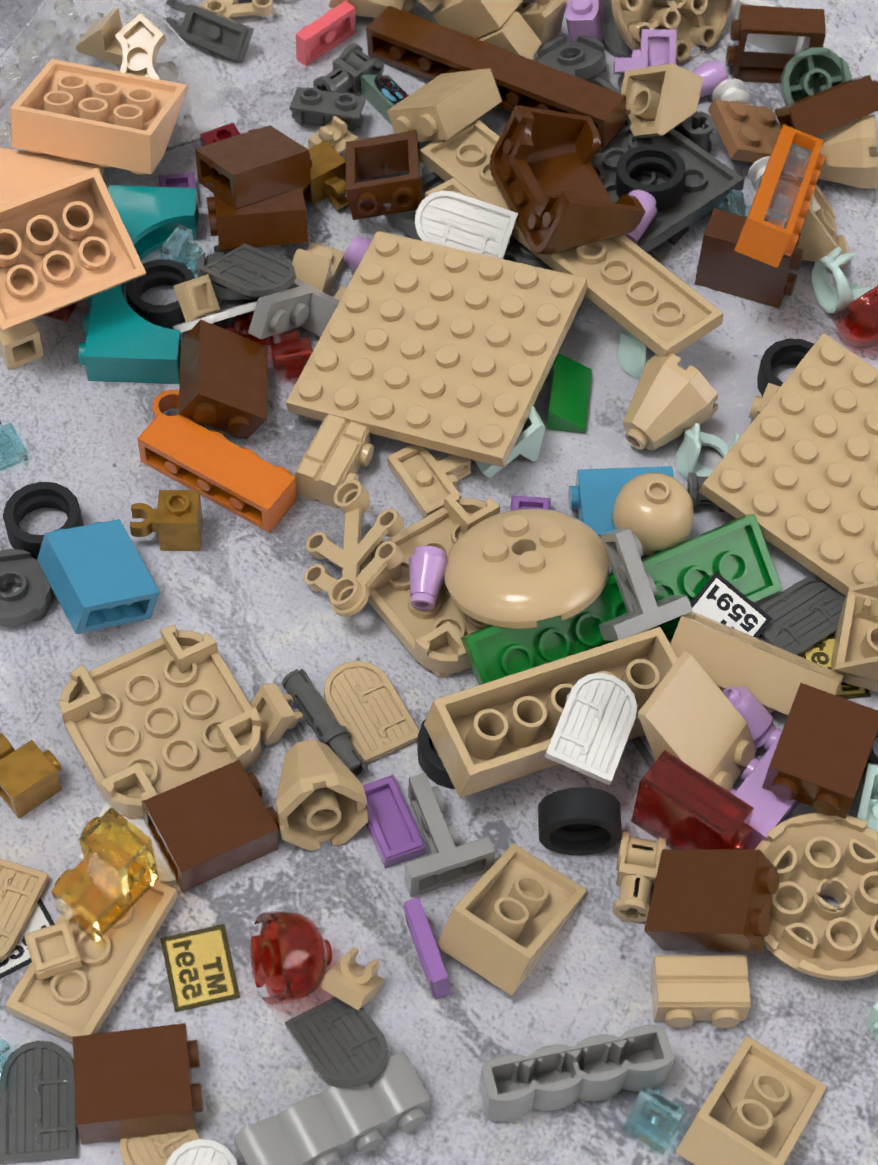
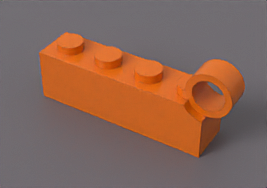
M166 390L158 394L153 401L154 420L137 438L141 462L191 490H200V495L270 533L297 501L296 477L292 476L284 467L268 463L261 459L254 451L248 448L243 449L233 444L221 433L210 431L195 423L193 419L179 414L175 416L163 414L169 409H179V390Z

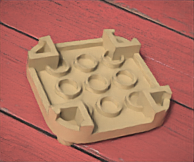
M459 493L444 497L443 508L402 530L399 534L381 541L361 564L362 572L375 557V551L378 546L386 541L395 542L404 554L402 562L394 569H384L369 586L368 602L414 659L440 678H447L453 673H459L472 668L461 637L489 626V624L469 617L455 606L451 600L445 580L433 610L413 608L410 605L409 557L414 555L415 548L419 546L440 548L448 556L454 543L467 530L480 521L500 513V505L491 498L484 502L475 498H459Z
M176 624L160 629L161 638L88 672L82 664L70 673L71 679L62 691L61 700H58L66 732L102 797L114 810L120 812L123 817L130 820L144 817L143 801L237 760H240L246 770L261 757L262 731L257 708L251 707L220 656L217 642L207 632L201 635L194 631L177 630Z

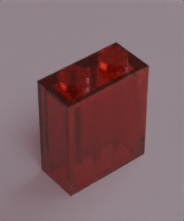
M664 750L639 782L631 822L656 839H659V837L666 838V845L671 849L747 850L748 848L744 845L754 830L749 825L754 808Z

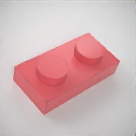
M344 1L296 33L297 60L304 66H308L354 35L355 7Z

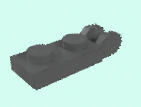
M167 0L166 4L170 8L185 12L186 15L183 24L175 19L162 17L159 25L178 33L181 38L238 62L244 61L254 31L253 28L196 4L187 3L182 0Z

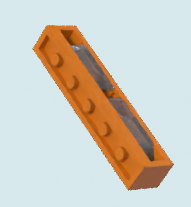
M783 124L734 251L778 268L783 254L791 257L805 220L804 217L810 205V199L816 187L815 184L821 172L820 169L826 157L820 154L824 140Z

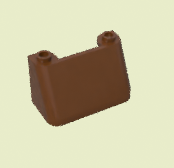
M516 105L492 151L490 172L510 211L518 213L516 222L530 249L534 253L551 255L633 232L640 224L646 212L636 196L623 195L617 200L616 204L610 198L591 164L601 146V137L591 117Z

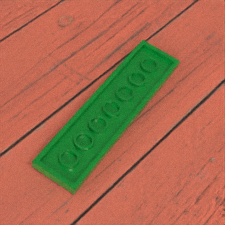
M747 514L642 559L645 572L652 577L655 583L657 594L654 598L656 601L670 595H687L691 603L715 572L720 574L752 602L782 590L755 514ZM612 572L609 574L605 588L597 599L587 608L562 621L560 616L539 620L535 628L515 629L489 625L461 637V641L478 685H482L614 642L603 640L599 624L626 614L627 610ZM681 617L651 629L661 627L667 640H670L674 636Z

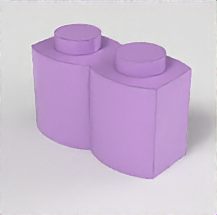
M604 0L567 1L565 16L570 42L578 41V36L584 35L594 37L601 42L603 41L602 22L606 15Z

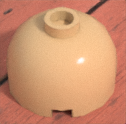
M648 472L632 478L621 488L613 505L612 521L616 529H631V532L638 537L644 555H654L655 551H663L687 541L694 522L693 500L684 485L674 477L663 473Z

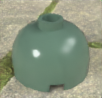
M825 47L809 48L795 54L785 65L780 77V93L784 103L788 105L852 79V74L847 62L832 52V50Z

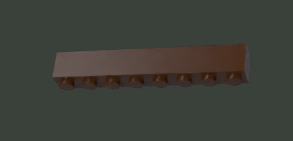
M390 5L366 27L368 56L378 58L385 63L429 80H433L440 74L490 68L502 102L497 107L513 112L517 105L590 116L601 137V148H605L626 124L625 95Z

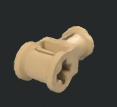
M622 831L616 870H618L616 885L620 886L619 899L614 902L612 909L613 914L621 920L641 923L647 920L651 891L654 889L662 849H665L666 838L659 837L657 841L630 837L629 832ZM634 890L637 891V897L633 895Z

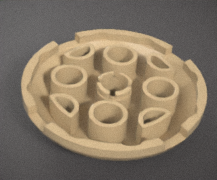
M527 508L493 515L467 530L454 543L448 553L444 580L452 602L469 617L497 627L515 629L535 628L539 620L560 616L563 621L578 614L593 603L605 588L609 577L610 564L602 539L589 525L559 511Z
M819 812L799 815L781 822L766 833L768 835L766 842L762 840L755 848V850L762 851L778 869L779 887L777 892L773 894L769 912L771 928L769 934L764 938L763 944L783 963L806 975L826 980L843 981L865 978L878 973V832L867 827L868 822L849 815H847L846 819L839 816H827ZM822 896L835 898L839 903L838 907L834 908V905L826 903Z

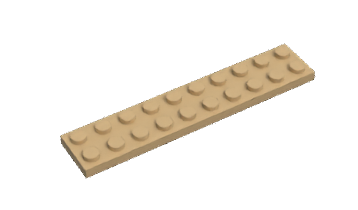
M477 119L451 138L436 140L420 149L421 162L443 180L448 181L454 178L481 201L510 210L490 172V157L500 136ZM515 222L511 235L534 253L530 249L517 222ZM625 235L551 255L534 253L554 271L587 278L588 289L585 296L659 357H666L669 353L676 355L723 323L722 311Z

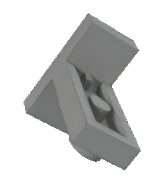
M296 278L294 284L287 290L258 298L248 333L263 339L303 327L321 337L338 306L339 300Z
M630 528L613 529L600 535L627 610L626 614L599 624L603 640L617 641L692 612L687 595H670L658 601L655 600L654 596L657 594L655 583L652 577L645 572L641 560L643 555L641 543L638 537L631 532Z
M426 773L409 777L408 798L431 854L405 863V885L410 898L485 874L494 865L495 850L489 836L460 845L454 824H446L442 815V811H445V805L438 786L431 787Z

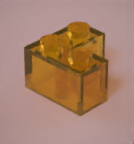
M112 807L101 817H95L90 820L84 827L79 838L84 859L74 869H68L63 872L51 891L57 911L94 942H97L159 880L151 838Z

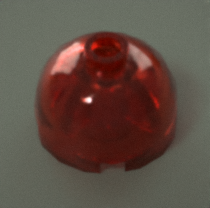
M877 286L850 303L848 307L852 312L843 318L839 312L832 319L842 336L858 348L869 349L878 346Z
M288 911L261 913L254 923L262 924L260 935L251 936L250 943L251 966L256 987L260 988L265 984L269 996L262 999L270 1005L287 1004L302 1000L318 989L326 973V967L331 964L332 960L331 945L327 939H324L320 929L309 917Z

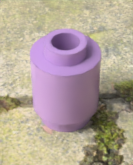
M734 686L728 687L723 691L724 695L748 723L755 747H761L776 729V726L772 723V715L746 686L738 688Z

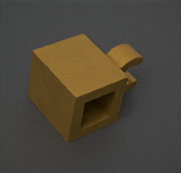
M327 140L308 149L313 165L311 168V184L302 187L304 197L311 205L328 197L330 203L337 210L349 205L348 198L344 195L346 193V160Z
M159 490L157 509H152L151 506L145 503L131 505L132 518L145 519L142 522H130L132 536L145 537L152 532H158L160 551H201L203 515L200 490Z
M0 733V797L17 818L20 819L62 790L58 776L62 768L50 750L46 749L42 752L33 740L14 750L5 735Z

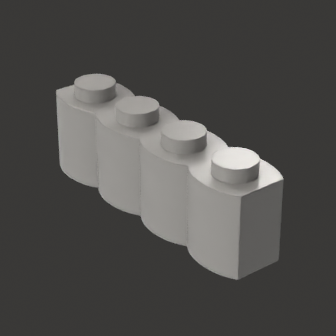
M643 1025L626 1031L620 1037L613 1035L592 1036L580 1041L574 1047L562 1044L545 1046L534 1051L528 1057L517 1054L498 1056L489 1060L481 1067L479 1088L487 1119L508 1121L522 1117L532 1109L540 1111L559 1110L571 1105L577 1099L585 1101L605 1100L615 1096L622 1089L629 1091L654 1089L668 1079L674 1057L665 1027Z
M400 1052L389 1056L388 1063L381 1073L367 1083L343 1088L330 1086L320 1094L310 1096L291 1105L278 1115L263 1119L247 1127L234 1136L235 1148L243 1165H340L342 1162L340 1158L348 1153L358 1151L359 1154H364L380 1146L384 1141L383 1136L388 1132L398 1129L401 1132H408L420 1126L426 1120L425 1114L430 1112L431 1099L405 1052Z

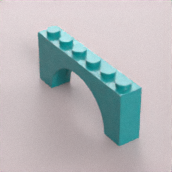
M109 185L108 191L140 260L163 246L182 241H196L200 214L197 188ZM126 283L87 298L88 306H91L90 313L85 312L83 316V333L87 337L86 342H80L78 359L79 365H85L88 381L180 384V330L154 325L135 313L123 296Z

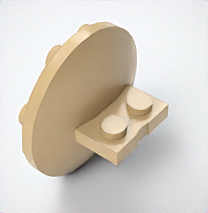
M733 0L611 1L618 31L632 50H641L642 29L677 30V64L689 60L691 48L705 46L696 55L698 56L716 43L728 21Z

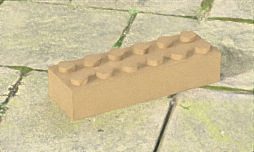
M657 627L433 700L424 725L459 798L558 765L559 763L544 756L567 701V695L571 692L577 681L588 674L605 673L613 675L628 685L634 693L637 712L634 727L631 729L627 741L645 735L637 713L678 658L661 627Z

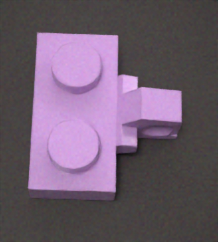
M642 29L641 50H632V58H614V75H625V70L670 63L676 65L677 30Z

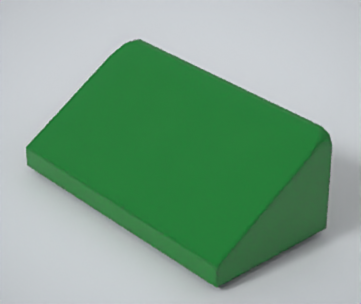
M559 353L554 362L547 429L585 433L592 369Z

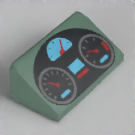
M364 74L361 76V94L392 125L387 110L409 95L389 75Z

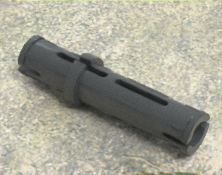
M296 669L287 674L282 681V686L292 696L298 710L302 712L304 719L312 728L318 740L328 745L356 778L362 776L366 772L368 764L354 747L348 728L341 726L304 669L300 671Z

